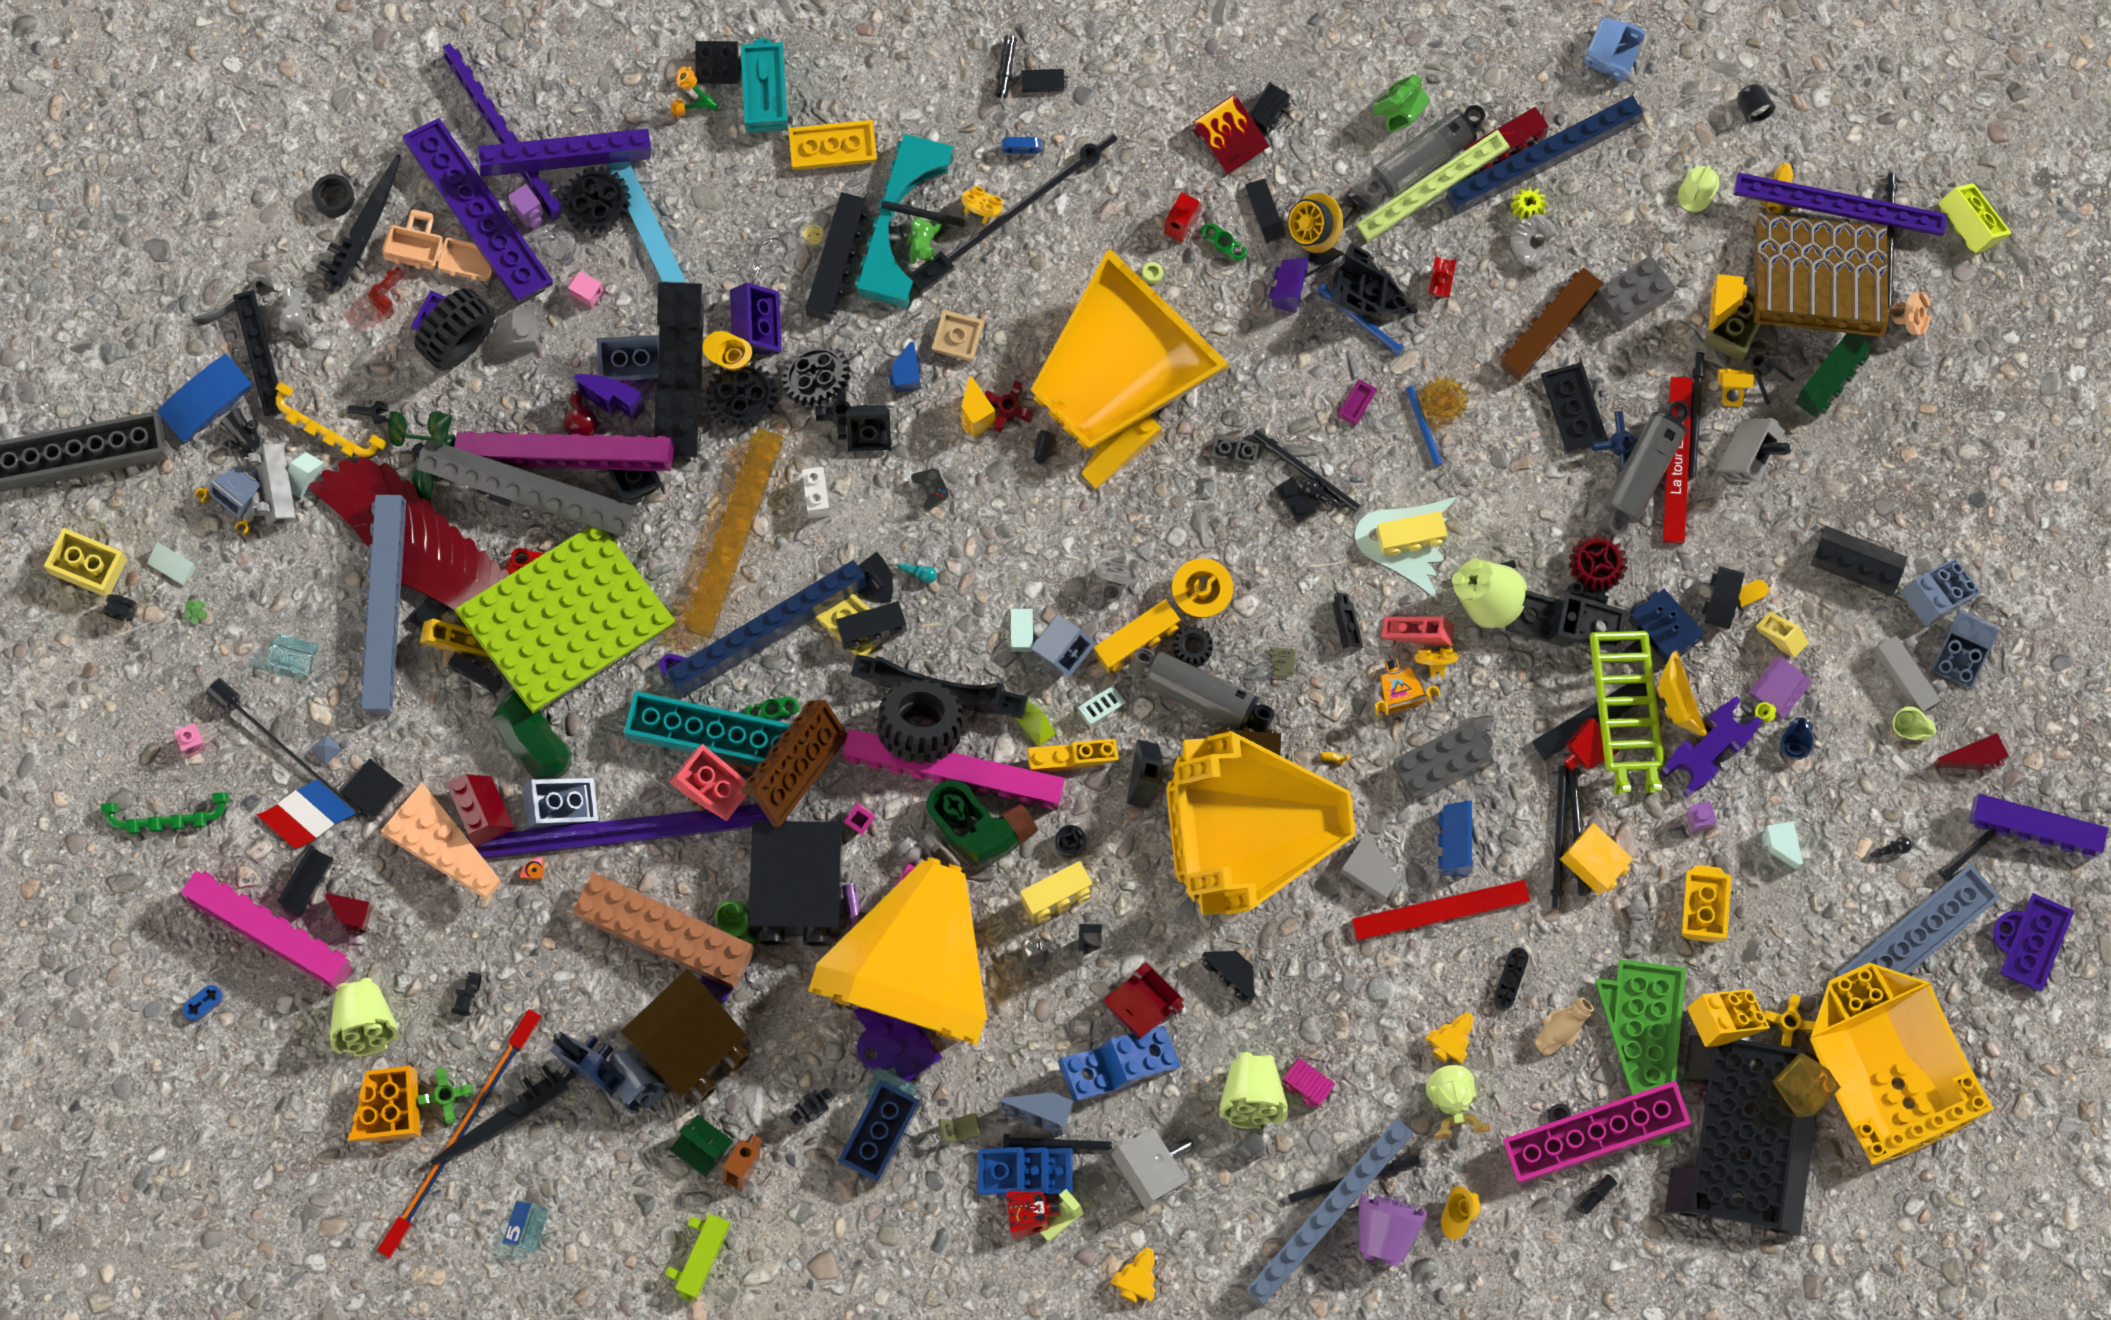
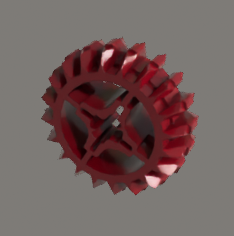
M1594 534L1593 540L1588 535L1584 539L1585 542L1579 540L1577 543L1578 547L1573 546L1572 548L1573 554L1569 555L1571 562L1568 565L1569 568L1573 569L1570 573L1571 576H1577L1575 582L1583 581V587L1591 586V592L1594 591L1595 587H1598L1600 592L1603 591L1604 586L1608 591L1611 590L1612 585L1618 586L1619 580L1624 579L1625 575L1623 573L1628 569L1625 566L1628 559L1623 557L1626 552L1625 550L1619 551L1621 544L1614 545V538L1607 541L1605 534L1601 539H1598V535ZM1591 549H1602L1598 553H1594L1591 551L1587 552ZM1608 553L1613 557L1615 567L1611 566L1612 563L1607 560ZM1601 557H1603L1602 560H1601L1602 563H1600V564L1594 569L1595 563H1596L1597 561H1599ZM1581 559L1585 560L1584 563L1589 566L1590 570L1588 573L1582 567ZM1599 573H1602V574H1605V575L1609 574V576L1602 577V578L1594 577L1596 574H1599Z

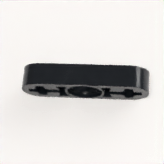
M1517 947L1512 949L1507 957L1493 999L1495 1007L1501 1011L1509 1010L1515 1001L1529 958L1528 953L1523 948ZM1517 953L1521 954V959L1524 961L1519 962L1518 970L1508 968V965L1510 967L1514 965L1515 959L1512 956H1516ZM1509 973L1516 975L1517 983L1514 985L1507 984L1505 982V975ZM1505 989L1514 990V993L1509 991L1507 1000L1510 1003L1500 1004L1501 1000L1498 997L1503 996Z

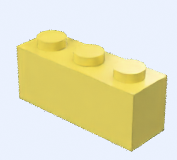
M1441 511L1377 524L1376 528L1382 555L1388 554V556L1398 555L1404 550H1409L1410 552L1418 551L1428 545L1438 547L1443 545V542H1446L1447 539Z

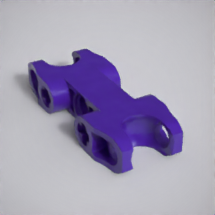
M1737 696L1720 706L1705 721L1704 724L1711 731L1696 746L1686 740L1674 751L1671 759L1662 769L1661 774L1664 777L1670 775L1676 769H1683L1690 774L1691 783L1682 793L1685 797L1688 798L1694 792L1705 787L1720 771L1713 762L1728 747L1735 754L1739 753L1749 743L1754 732L1763 722L1760 717H1757L1746 725L1737 723L1732 715L1741 701Z

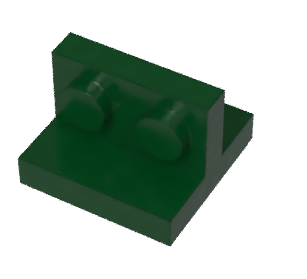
M697 1114L688 1127L684 1124L680 1129L679 1133L681 1136L671 1147L670 1152L707 1178L734 1142Z

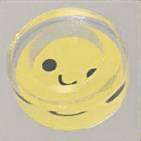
M810 222L803 228V238L808 244H819L824 238V229L819 223Z

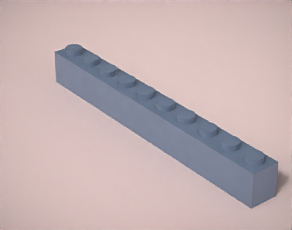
M376 495L375 502H372L374 523L370 525V534L373 536V543L369 545V556L372 558L371 565L368 566L367 570L368 578H370V587L366 589V598L369 600L368 608L365 609L367 629H364L363 632L366 651L362 652V663L365 666L360 678L361 685H363V694L359 696V705L366 713L393 714L406 500L402 495Z
M1396 1118L1251 1283L1246 1292L1264 1306L1408 1142L1414 1132Z

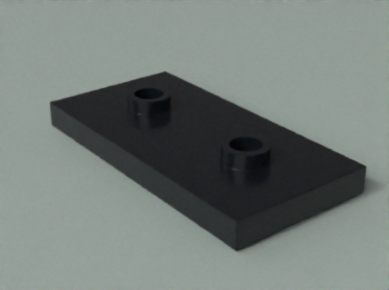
M1583 363L1541 373L1540 376L1566 454L1591 448L1593 442L1608 441Z

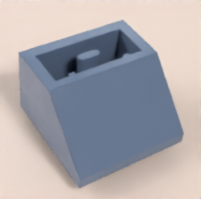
M1056 615L1030 649L1062 677H1070L1097 643L1081 629L1061 616Z

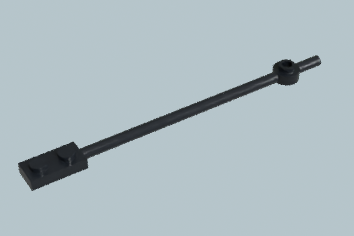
M1112 133L1097 145L1089 143L1082 146L1080 158L947 256L940 251L934 256V260H928L908 275L913 281V286L920 294H923L955 270L952 262L1083 165H1097L1101 159V152L1118 140L1116 135ZM1091 154L1094 157L1092 159H1088L1086 156Z

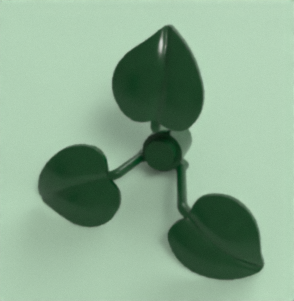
M391 411L388 420L389 439L396 447L402 446L405 438L430 439L436 448H441L444 444L454 447L456 437L454 434H448L453 415L440 411L431 412L427 422L428 432L431 436L407 434L408 425L405 417L398 411ZM415 466L412 472V484L416 487L419 498H425L431 503L434 484L433 475L417 470V466Z

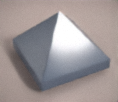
M328 734L311 748L325 764L342 751Z

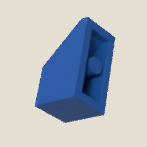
M909 342L892 364V373H888L890 386L895 387V393L921 389L914 342Z

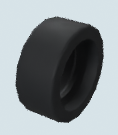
M327 174L314 184L312 198L317 209L323 215L339 217L346 214L352 208L354 192L346 178L337 174ZM331 185H339L346 192L345 199L336 206L325 205L321 200L322 191Z

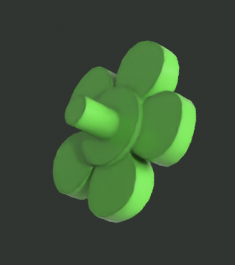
M188 600L186 602L187 609L184 611V615L187 619L191 618L193 624H199L200 619L203 620L207 617V612L202 610L204 607L202 601L194 602L193 600Z

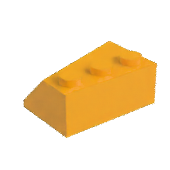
M411 1066L365 1071L357 1111L354 1113V1122L347 1141L382 1142L421 1137L416 1069Z

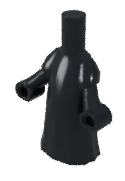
M241 408L231 411L220 421V424L238 442L234 443L233 440H227L223 443L224 448L239 449L243 453H254L259 448L261 443L257 433L259 423L257 420L247 422Z

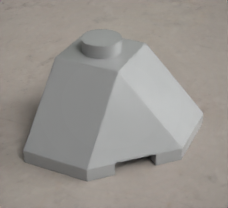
M535 308L513 310L493 331L494 353L538 350Z

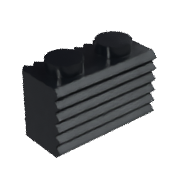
M1271 82L1267 84L1248 112L1260 131L1268 134L1270 130L1274 131L1280 122L1278 118L1282 113L1286 114L1291 106L1290 94Z

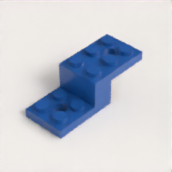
M1164 1025L1155 1027L1140 1040L1133 1033L1112 1038L1097 1049L1062 1057L1057 1061L1074 1102L1127 1089L1140 1079L1177 1070L1181 1067ZM1149 1047L1155 1050L1156 1057L1151 1055ZM1082 1071L1088 1073L1089 1080L1083 1077Z

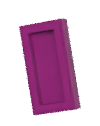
M1358 379L1337 413V417L1356 427L1375 396L1377 388Z

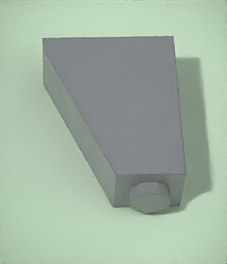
M1365 833L1342 868L1341 875L1386 903L1389 897L1393 899L1400 888L1397 886L1399 878L1371 836Z

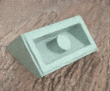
M158 542L147 562L149 566L183 586L196 569L192 562Z

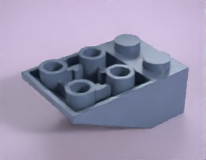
M1954 558L1915 578L1900 593L1925 627H1928L1980 595L1981 591L1958 560Z
M1958 609L1931 672L1972 690L2000 631V626Z
M1053 1092L1003 1097L1000 1099V1109L1003 1110V1114L1011 1118L1019 1116L1024 1118L1025 1123L1035 1127L1039 1124L1046 1127L1045 1130L1047 1132L1057 1135L1058 1132L1064 1134L1073 1111L1074 1101Z

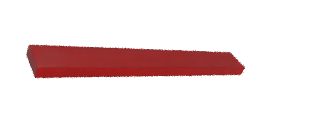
M1520 880L1352 918L1351 922L1357 942L1530 903V898L1525 880Z

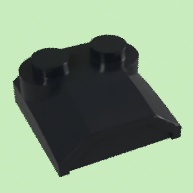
M882 405L854 406L846 411L848 452L891 451L890 410Z
M607 469L622 503L637 501L653 494L663 486L656 471Z

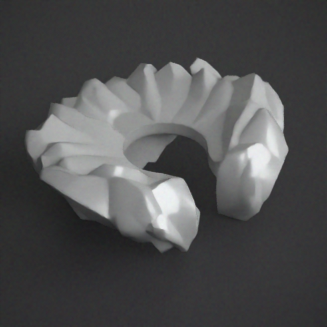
M1534 214L1527 219H1521L1520 224L1515 226L1516 229L1513 230V235L1511 236V250L1518 257L1517 260L1525 266L1535 267L1536 269L1546 267L1550 262H1554L1555 258L1558 257L1557 247L1548 245L1542 250H1535L1530 245V238L1534 234H1542L1548 239L1556 236L1554 224L1541 214Z

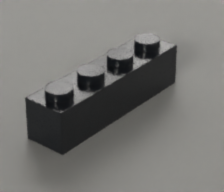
M455 652L448 662L449 667L496 694L503 684L501 677L495 673L494 675L491 674L490 670L486 667L481 668L474 660L466 659L467 657L464 654Z

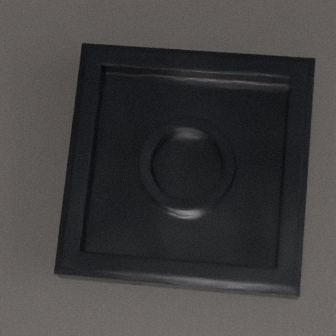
M369 758L343 788L341 793L376 820L404 788V785Z

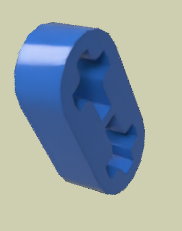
M1006 137L1001 140V151L1006 154H1038L1042 151V140L1037 137Z
M208 985L185 1003L183 1007L185 1016L191 1021L201 1020L222 1002L223 994L221 990L214 985ZM210 991L212 993L217 992L215 994L216 999L214 1001L212 999L207 1000L209 998L208 993ZM200 1004H202L197 1009L199 1012L197 1015L193 1013L189 1015V1013L191 1012V1006L198 1007Z

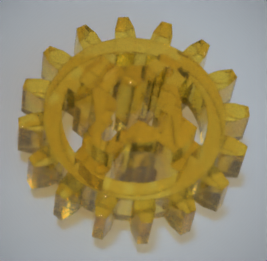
M1447 375L1444 376L1443 380H1440L1437 376L1435 383L1429 381L1428 387L1423 388L1424 395L1421 396V401L1424 403L1422 409H1428L1426 415L1430 416L1433 414L1434 421L1441 418L1442 423H1445L1446 418H1449L1453 422L1454 416L1460 418L1462 415L1461 411H1466L1467 406L1465 404L1468 403L1469 398L1464 396L1467 395V389L1461 390L1463 383L1456 384V378L1454 377L1451 381H1448ZM1448 394V399L1441 405L1442 399Z

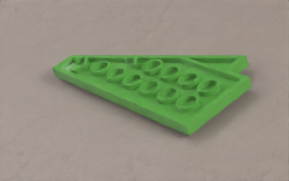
M1619 959L1616 981L1598 978L1595 980V986L1631 1096L1676 1081L1686 968ZM1671 1134L1646 1143L1669 1146Z

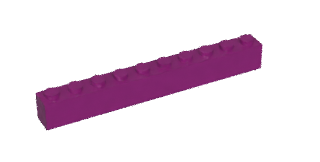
M465 431L464 433H456L454 446L455 448L503 464L523 468L671 471L674 452L671 438L664 436L644 437L641 435L624 437L622 435L602 436L599 434L581 436L579 434L559 435L556 433L539 435L537 433L517 434L508 432L506 434H499L494 432L474 433L472 431Z

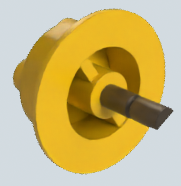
M1206 558L1194 559L1182 565L1176 572L1172 582V594L1176 604L1185 613L1200 618L1211 617L1222 612L1230 603L1233 595V581L1227 569L1220 563Z

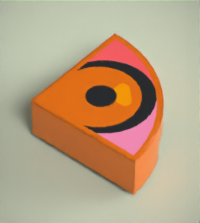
M536 857L527 862L522 868L520 879L543 880L544 857Z

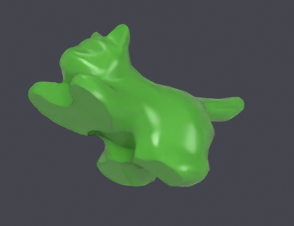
M919 217L912 221L911 231L907 235V245H912L909 254L910 264H914L917 258L920 260H934L932 254H935L936 250L930 247V243L934 235L946 223L938 222L933 226L929 221H924Z

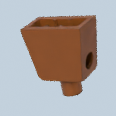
M751 1134L747 1142L743 1140L738 1142L723 1166L722 1182L741 1192L743 1191L760 1160V1150L758 1148L763 1142L761 1138Z

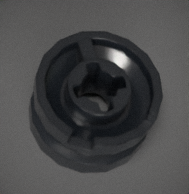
M108 594L105 600L107 605L103 607L102 613L119 621H123L125 618L127 622H131L133 619L132 611L137 606L136 602L123 596Z
M1066 825L1060 828L1055 837L1057 852L1068 859L1077 858L1082 855L1086 847V836L1083 830L1076 825ZM1072 838L1075 843L1068 846L1067 839Z

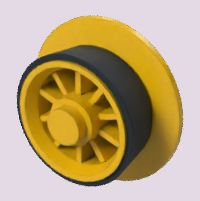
M1310 194L1291 208L1287 221L1288 231L1291 238L1305 250L1312 253L1326 252L1338 242L1343 229L1341 209L1337 202L1327 194Z

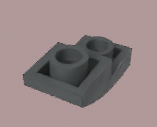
M1216 435L1213 438L1210 458L1254 466L1259 444L1242 439L1234 441Z

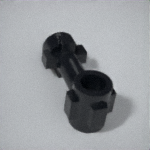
M1579 581L1569 584L1567 589L1569 594L1606 604L1609 596L1605 595V592L1600 591L1598 595L1584 589L1583 584Z

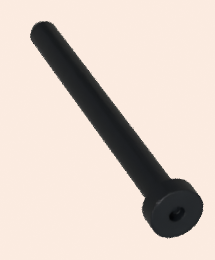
M1987 830L1948 867H1941L1938 870L1939 875L1947 882L1953 879L1952 874L1997 834L1996 830Z
M1003 1134V1148L1011 1146L1089 1150L1112 1149L1110 1141L1009 1137V1134Z

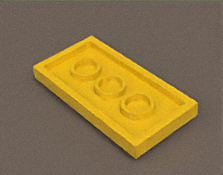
M873 120L788 128L792 170L877 162Z

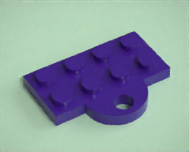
M2032 893L2024 912L2009 911L2000 916L1993 927V940L1996 946L2007 955L1999 975L2041 993L2074 910ZM2000 924H2008L2011 927V933L2003 934L2000 931Z
M862 1007L854 1011L855 1016L866 1029L859 1037L857 1052L859 1059L867 1068L874 1071H885L893 1067L907 1085L943 1059L920 1026ZM874 1049L877 1052L876 1058L874 1060H867L864 1057L866 1050Z

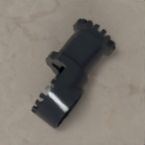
M468 972L465 989H456L455 991L457 997L454 1008H451L452 1013L457 1015L460 1013L461 1016L462 1014L463 1016L471 1015L469 1011L472 998H475V994L480 989L481 973Z

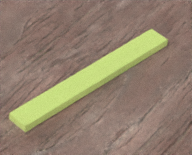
M1496 130L1356 223L1357 229L1366 242L1369 243L1447 191L1448 188L1456 185L1510 149V146L1501 133Z

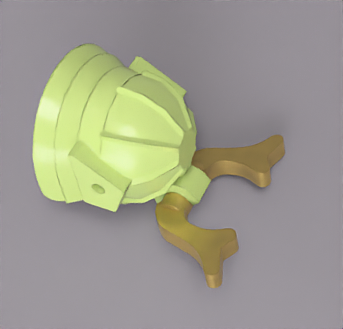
M1449 1065L1436 1070L1426 1083V1094L1432 1101L1434 1109L1440 1108L1443 1113L1452 1114V1117H1446L1442 1120L1440 1130L1434 1134L1435 1141L1443 1138H1452L1451 1131L1448 1128L1466 1123L1473 1125L1474 1134L1490 1132V1125L1480 1122L1473 1114L1462 1115V1112L1468 1110L1470 1104L1476 1102L1477 1098L1472 1073L1458 1065Z

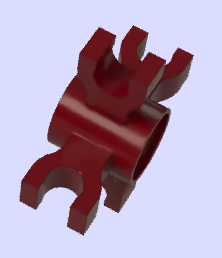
M1015 380L1010 393L1001 397L986 390L984 395L993 407L998 408L999 412L993 423L994 431L1001 433L1006 421L1013 419L1015 416L1030 424L1033 418V411L1019 406L1017 401L1023 390V383ZM1011 404L1014 407L1011 410H1005L1003 405Z

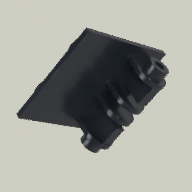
M695 41L696 84H738V41Z

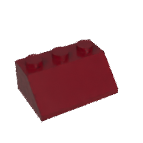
M465 774L446 783L474 847L515 830L492 776Z

